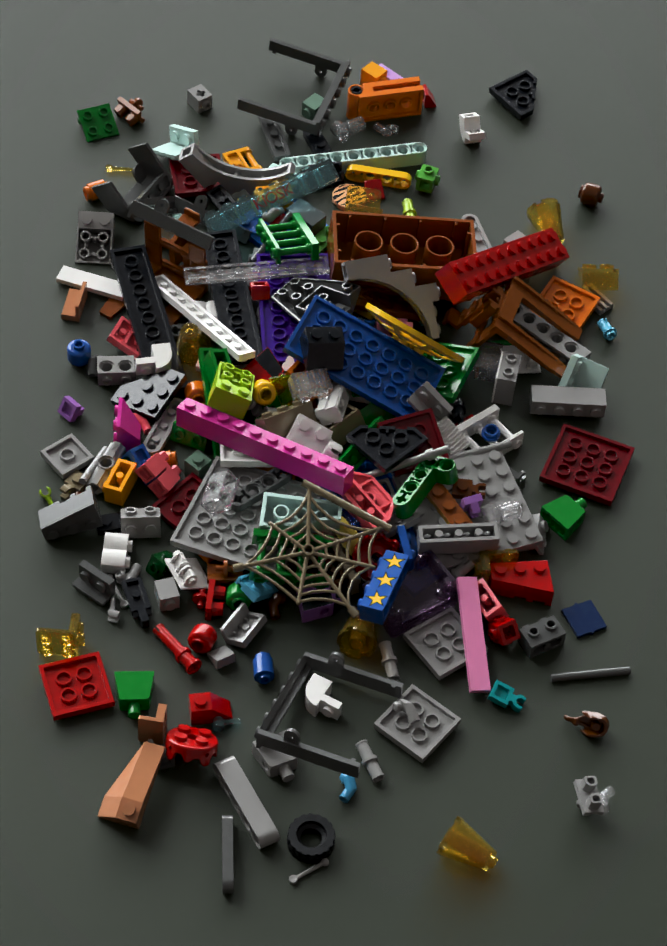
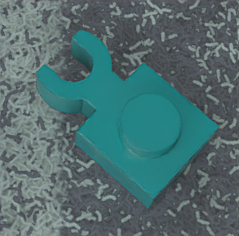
M499 680L495 681L487 697L488 700L503 708H506L509 704L515 712H520L522 706L518 705L517 701L522 704L526 701V697L513 694L515 689Z

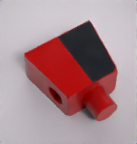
M268 347L242 369L248 370L255 375L254 382L259 379L271 382L279 394L287 389L281 383L285 371Z

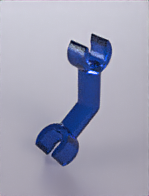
M342 508L341 516L350 525L362 528L360 522Z

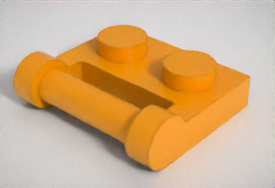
M249 147L222 153V159L227 164L252 169L263 168L257 163ZM243 157L247 158L252 167H249Z

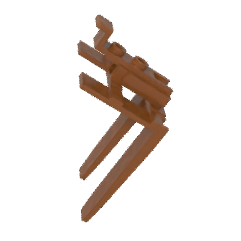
M186 207L184 208V214L178 220L195 228L200 223V214ZM144 220L145 247L154 276L165 275L193 300L199 301L208 291L206 249L177 235H174L170 240L162 238L161 228ZM162 246L169 249L170 261L162 258ZM109 298L100 309V315L112 319L125 308L124 301ZM171 304L165 308L170 325L177 324L184 316Z
M517 276L512 278L504 289L500 286L493 287L479 300H474L468 309L465 308L461 313L453 307L446 312L442 321L443 325L449 323L457 330L468 323L476 327L474 338L466 346L479 347L494 334H498L559 378H562L567 366L513 322L520 303L522 302L575 341L580 339L582 329L568 316ZM494 314L491 325L484 329L488 319Z

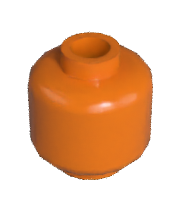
M195 380L188 383L184 390L185 399L190 398L206 405L202 381Z

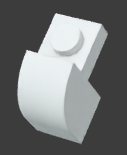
M475 112L459 114L460 133L464 144L481 142V139H486L485 132L480 129V115Z
M170 343L152 344L151 357L135 358L136 376L156 374L171 369L172 350Z
M315 673L306 685L305 707L314 717L320 711L326 717L338 720L342 712V702L329 696L331 694L332 681Z

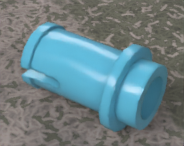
M602 318L597 322V326L603 332L605 339L613 340L616 337V329L610 325L606 318Z

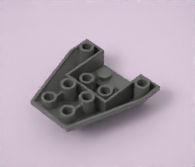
M294 277L271 296V300L298 323L315 294L352 315L361 286L348 281Z

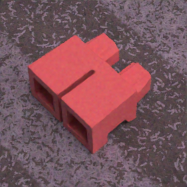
M165 451L157 452L134 471L145 484L153 480L148 487L158 498H161L180 480L179 475L182 471L177 465L170 466L166 462L169 456Z

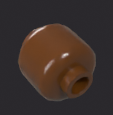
M587 182L581 186L578 198H580L582 204L595 207L598 203H602L604 193H602L601 186Z

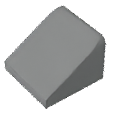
M226 645L207 653L217 670L235 662L234 652Z

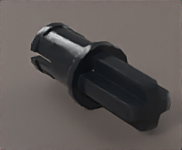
M462 398L455 400L453 404L454 409L451 411L453 414L452 421L456 424L457 420L458 425L464 422V415L466 414L465 402L462 401Z

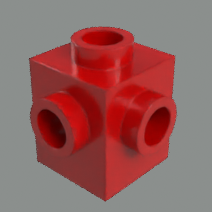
M500 615L493 618L494 621L487 623L489 638L494 643L506 646L521 638L518 625L513 618Z

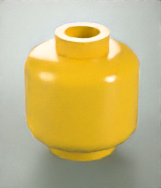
M265 379L256 380L253 387V399L259 405L271 404L277 395L275 386Z

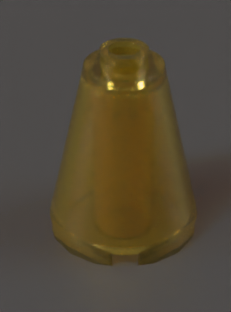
M546 198L542 199L540 204L536 205V202L533 203L526 213L535 229L539 232L552 227L557 233L560 242L563 243L561 207L558 200Z
M186 323L181 327L176 347L181 362L194 367L198 361V349L212 348L210 339L196 324Z
M350 615L337 636V645H339L340 651L354 659H361L362 656L371 657L377 648L375 623L361 620L359 616L353 619Z
M457 816L453 821V826L449 827L436 853L485 871L488 868L493 869L499 859L496 857L497 851L463 818Z

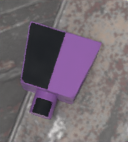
M309 587V588L303 589V592H307V591H311V590H321V589H316V588H314V587ZM325 592L312 593L301 598V600L307 598H329L343 602L337 594ZM309 601L299 605L302 623L331 616L334 609V602Z

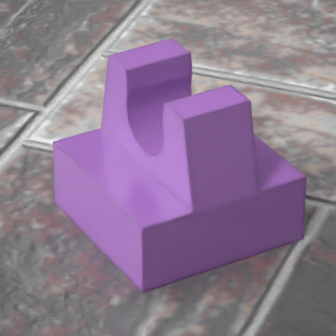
M64 396L57 412L69 422H75L76 418L83 414L85 408L72 397Z
M481 493L462 498L460 502V507L464 512H468L471 519L478 517V513L481 512L480 506L483 502Z

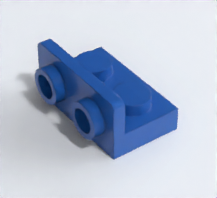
M405 525L397 526L395 539L400 543L399 553L409 555L408 571L422 570L423 564L420 555H418L415 535H410L409 532H406Z

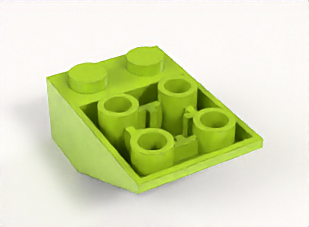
M220 361L208 396L207 406L243 420L252 401L255 375L248 370L238 369L231 363Z

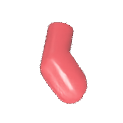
M133 413L139 421L143 433L148 435L152 427L147 418L138 413Z

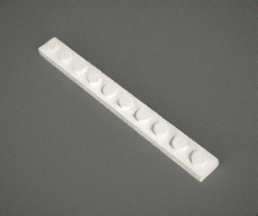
M165 275L155 276L160 295L219 346L227 348L228 353L238 362H245L255 358V350Z

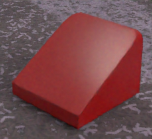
M423 84L424 107H436L433 94L427 85Z
M381 179L364 182V191L368 202L385 199Z
M267 281L249 283L252 300L270 299V286Z

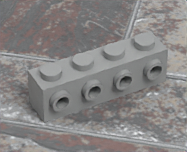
M531 385L529 395L530 414L604 418L607 406L606 391L602 388Z
M497 522L418 526L416 536L418 555L496 552L500 540Z

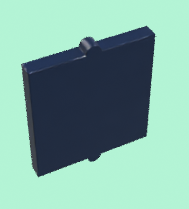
M591 600L579 604L575 603L573 606L561 610L577 638L589 634L594 635L595 632L607 628Z

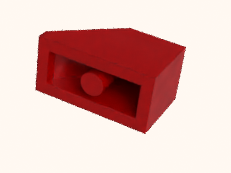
M211 692L189 694L191 725L233 721L229 700Z

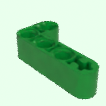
M437 456L434 460L419 462L393 497L397 518H410L436 482L444 485L455 484L459 479L455 461Z

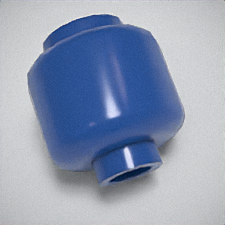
M82 339L71 341L67 346V359L69 363L78 367L87 365L88 360L91 358L90 344Z

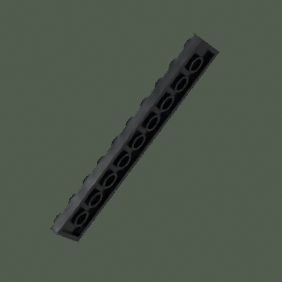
M236 230L205 232L215 237L211 249L206 250V260L208 261L207 273L217 320L255 350L256 358L263 352ZM229 354L231 363L234 366L249 364L255 359L252 358L245 362H238Z
M145 244L110 250V258L140 358L151 357L152 344L170 343L172 350L171 369L185 374ZM187 380L185 381V383L183 384V386L180 388V390L178 391V393H179V392H184L185 387H186V385L188 384Z

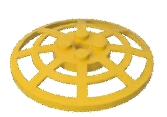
M367 302L365 308L380 325L393 334L391 338L421 355L425 352L439 359L463 363L464 357ZM381 320H383V321L387 322L388 324L392 325V327H390L389 325L383 323ZM431 349H433V350L439 352L440 354H442V355H444V356H441V355L435 353V352L432 351Z

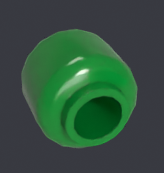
M235 582L226 589L227 606L235 611L241 603H246L249 608L252 601L240 589L242 586Z

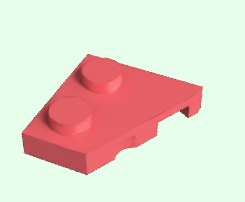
M121 316L106 340L127 355H134L135 360L140 354L137 351V344L131 324L128 319Z

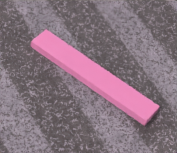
M457 577L456 586L469 693H489L491 686L477 577Z

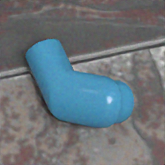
M341 773L339 779L344 784L345 789L339 796V799L344 803H348L356 792L357 785L354 777Z

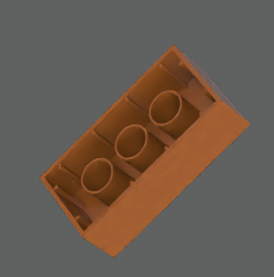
M332 210L327 237L330 280L344 281L341 267L343 262L387 254L392 262L391 272L412 268V272L416 275L415 286L436 282L441 292L439 299L451 302L435 273L448 262L477 253L474 220ZM348 281L356 284L389 289L385 286L373 282Z

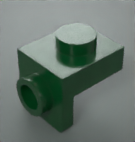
M166 550L152 554L146 566V572L156 580H161L165 571H169L164 559L172 558L173 553Z

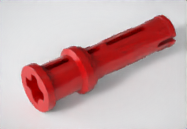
M162 623L156 625L159 631L154 628L153 633L175 655V660L186 668L185 670L188 674L197 672L202 665V661L199 658H195L188 647H183Z

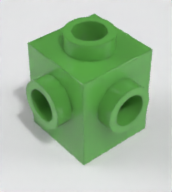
M423 164L415 175V190L432 194L435 185L438 186L440 182L439 168Z

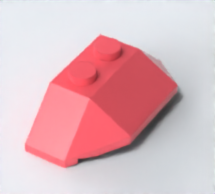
M354 471L353 485L344 495L336 493L337 496L387 523L390 522L394 511L393 498L372 475ZM349 512L362 528L372 529L377 527Z

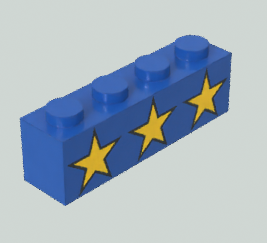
M386 550L383 557L379 558L377 570H373L371 582L365 586L364 596L359 599L357 604L361 620L384 624L408 573L409 555Z

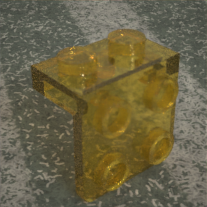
M355 185L347 187L345 211L383 213V209H380V190Z
M582 264V267H578V271L582 272V289L618 290L619 269L614 268V265L600 264V267H596L593 264Z
M518 550L480 551L473 577H477V581L483 577L488 584L491 572L490 563L517 562Z
M72 613L69 630L36 628L37 652L45 656L58 655L67 658L79 656L80 646H84L85 634H83L84 622H81L80 614Z

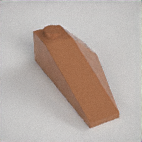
M146 741L143 743L105 794L97 816L98 818L139 829L166 747Z

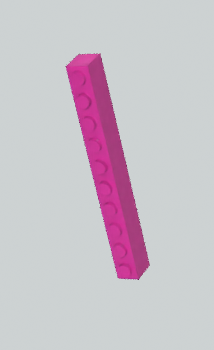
M186 398L177 406L176 425L302 479H306L340 495H344L353 485L354 467L193 399Z

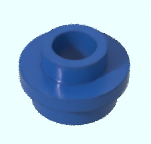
M487 424L482 429V438L489 442L497 441L500 438L499 428L494 424Z

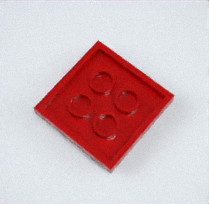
M99 651L38 665L53 721L115 706Z

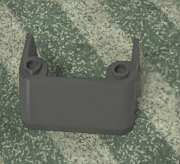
M148 142L128 148L137 162L132 170L137 183L124 197L120 195L111 181L92 187L109 212L133 223L143 220L139 217H127L129 212L128 206L133 200L164 197L173 186L171 176Z

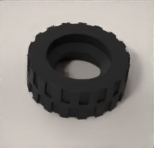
M309 813L307 815L303 814L299 818H295L293 823L291 822L287 834V845L289 852L292 853L294 858L306 864H316L323 858L331 855L335 844V829H333L332 823L327 818L319 814ZM306 830H316L320 833L322 841L317 847L309 848L302 844L300 840L301 834Z

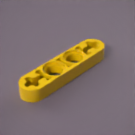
M358 164L348 165L345 172V177L350 181L364 183L367 180L381 179L382 186L399 189L409 188L412 181V176L407 172ZM371 173L374 177H368L366 174ZM383 176H389L391 179L386 180Z

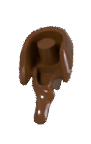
M582 711L583 715L579 717L564 715V719L571 722L574 726H584L581 732L589 737L604 736L610 726L607 717L598 712Z

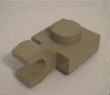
M76 470L64 480V485L60 488V491L63 492L60 495L62 499L66 501L70 498L71 494L77 491L83 492L86 489L88 481L84 485L79 483L83 473Z

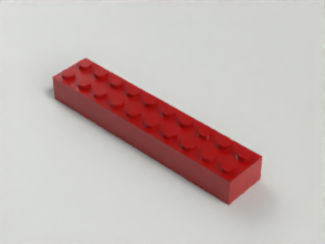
M551 227L448 262L435 275L452 304L455 305L483 295L493 287L500 286L502 288L507 286L508 282L515 276L524 280L554 269L570 256L560 242L557 233Z

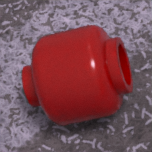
M199 623L194 626L188 636L190 648L197 653L209 652L217 640L215 629L205 623Z

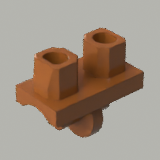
M121 96L117 99L119 104L114 109L117 116L122 118L128 113L125 120L131 126L138 121L141 124L145 121L141 117V111H143L144 107L142 106L143 101L140 98H135L134 100L131 98L129 102Z
M224 560L223 564H207V583H209V579H215V585H230L239 576L243 575V571L234 573L232 565L228 564V560Z

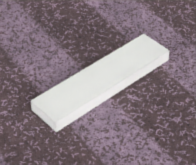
M64 265L56 277L57 283L81 289L82 283L85 281L87 282V291L123 301L117 280Z

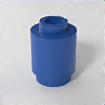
M267 652L257 653L253 659L254 679L261 684H267L274 679L273 658Z

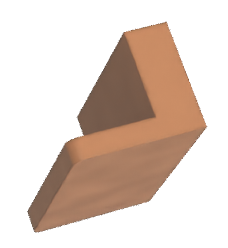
M83 281L80 290L69 288L61 319L80 322L87 299V282Z
M159 703L156 718L139 715L138 740L148 742V739H153L154 744H164L167 730V705Z

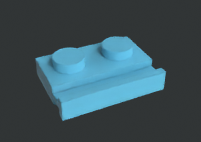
M249 574L239 576L235 581L236 584L242 586L240 589L253 603L270 598L275 592L279 591L271 582L256 583L249 580Z

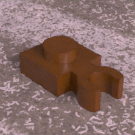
M459 478L452 485V496L455 499H462L481 493L482 498L485 499L486 493L479 490L485 491L486 484L478 483L473 485V480Z

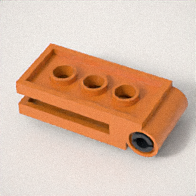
M419 76L363 83L362 86L358 84L351 85L348 88L347 118L361 123L421 115L424 88L420 85Z

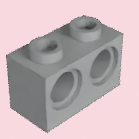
M134 355L97 356L98 386L124 385L135 381Z

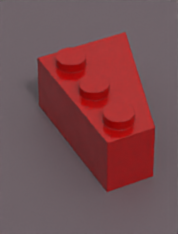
M548 560L489 563L486 578L488 586L494 594L510 598L517 596L526 598V601L529 602L535 600L545 602V605L551 606L554 590Z

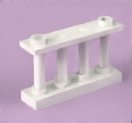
M496 404L456 426L472 443L469 447L475 449L480 446L470 436L475 433L481 435L482 429L487 424L496 425L500 433L507 438L503 441L510 440L512 445L510 448L501 450L503 455L522 445L524 432L521 430L513 435L498 420L500 408ZM487 441L490 445H491V444H495V443H499L498 441H494V442H489V441Z

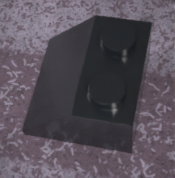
M305 327L299 340L306 372L342 371L345 351L342 327Z

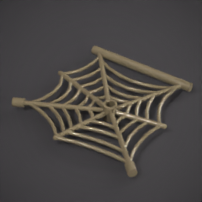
M304 479L301 486L307 489V494L300 507L292 515L274 524L269 521L270 530L262 547L245 564L243 562L233 564L234 573L244 571V568L251 570L277 586L293 599L297 605L309 601H327L346 606L349 614L355 619L359 616V612L354 606L350 605V592L353 583L369 569H376V566L372 565L371 560L372 544L380 530H385L389 533L392 525ZM311 492L377 527L372 529L360 528L336 520L316 503L311 496ZM307 501V512L297 523L284 530L278 527V525L296 516ZM311 501L318 510L335 523L363 532L351 535L327 526L311 509ZM311 514L326 529L346 537L335 539L319 532L311 523ZM306 518V525L299 532L291 536L286 533L297 527ZM311 528L318 535L333 542L324 544L323 542L317 540L310 533ZM273 529L276 530L279 534L271 551L262 560L252 562L266 547ZM306 529V534L296 541L294 537L300 535ZM374 533L368 546L369 564L362 563L360 548L363 537ZM281 536H284L286 539L278 557L269 558L278 546ZM310 537L321 546L314 548L310 544ZM306 538V544L304 546L301 545L300 542ZM359 538L357 561L350 560L349 547L351 540ZM288 541L294 544L293 550L290 554L283 555ZM347 542L346 559L339 557V545ZM336 545L335 556L329 555L327 548ZM297 547L302 550L295 553ZM323 549H324L325 554H324V553H319V552H317V551H320V550H323ZM301 556L304 559L303 567L291 558ZM314 556L321 557L323 559L320 561V563H318ZM286 559L295 564L302 571L301 578L280 562V560ZM327 559H330L331 561H329V562L326 564L325 569H323V568H322V565H323L324 561H326ZM308 560H311L314 565L308 566ZM334 561L342 562L335 569L332 578H330L326 573L329 566ZM276 562L300 582L299 589L285 577L263 564ZM346 563L353 565L342 574L339 586L337 587L334 584L337 572ZM260 566L275 574L298 592L297 598L277 582L252 567ZM358 566L364 567L365 569L358 572L351 580L346 599L341 593L342 582L345 576ZM310 568H317L321 573L305 577L306 571ZM314 577H324L327 582L304 586L305 580ZM330 585L333 590L321 589L303 592V589L314 586ZM325 592L337 594L343 602L329 598H307L302 600L301 598L308 594Z

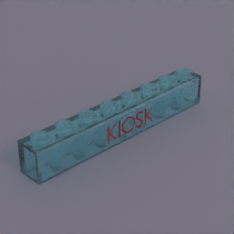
M323 158L317 161L315 166H305L295 175L290 173L280 182L275 180L269 183V187L265 189L260 187L254 190L253 194L248 197L243 195L237 198L235 203H225L221 206L222 209L208 211L205 213L206 216H204L203 222L208 232L235 229L261 217L264 212H269L271 208L285 206L338 181L339 175L331 159L325 160Z

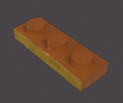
M437 483L433 486L426 497L447 524L473 523L443 484Z

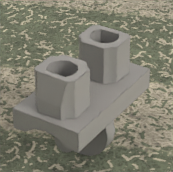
M585 776L583 779H575L573 784L578 798L576 804L581 809L582 815H603V799L597 788V778L595 776Z

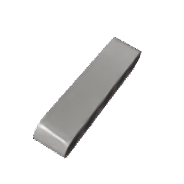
M230 756L214 763L213 769L217 779L257 848L262 849L279 841L280 836L276 826L236 758Z

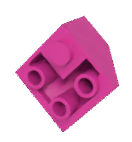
M119 397V403L114 408V416L116 417L113 420V431L117 432H114L113 442H120L126 447L127 452L141 445V425L125 400Z

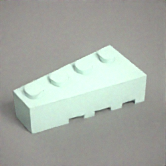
M264 492L259 529L270 530L269 521L275 524L288 518L300 507L305 497ZM313 498L327 514L341 521L342 508L328 500ZM307 501L296 516L278 525V527L284 530L297 523L307 512ZM311 501V509L316 516L327 526L339 531L340 524L326 517ZM311 514V523L319 532H332L316 521ZM306 518L301 524L288 532H299L306 525ZM311 528L310 533H311V534H312V533H316V532Z

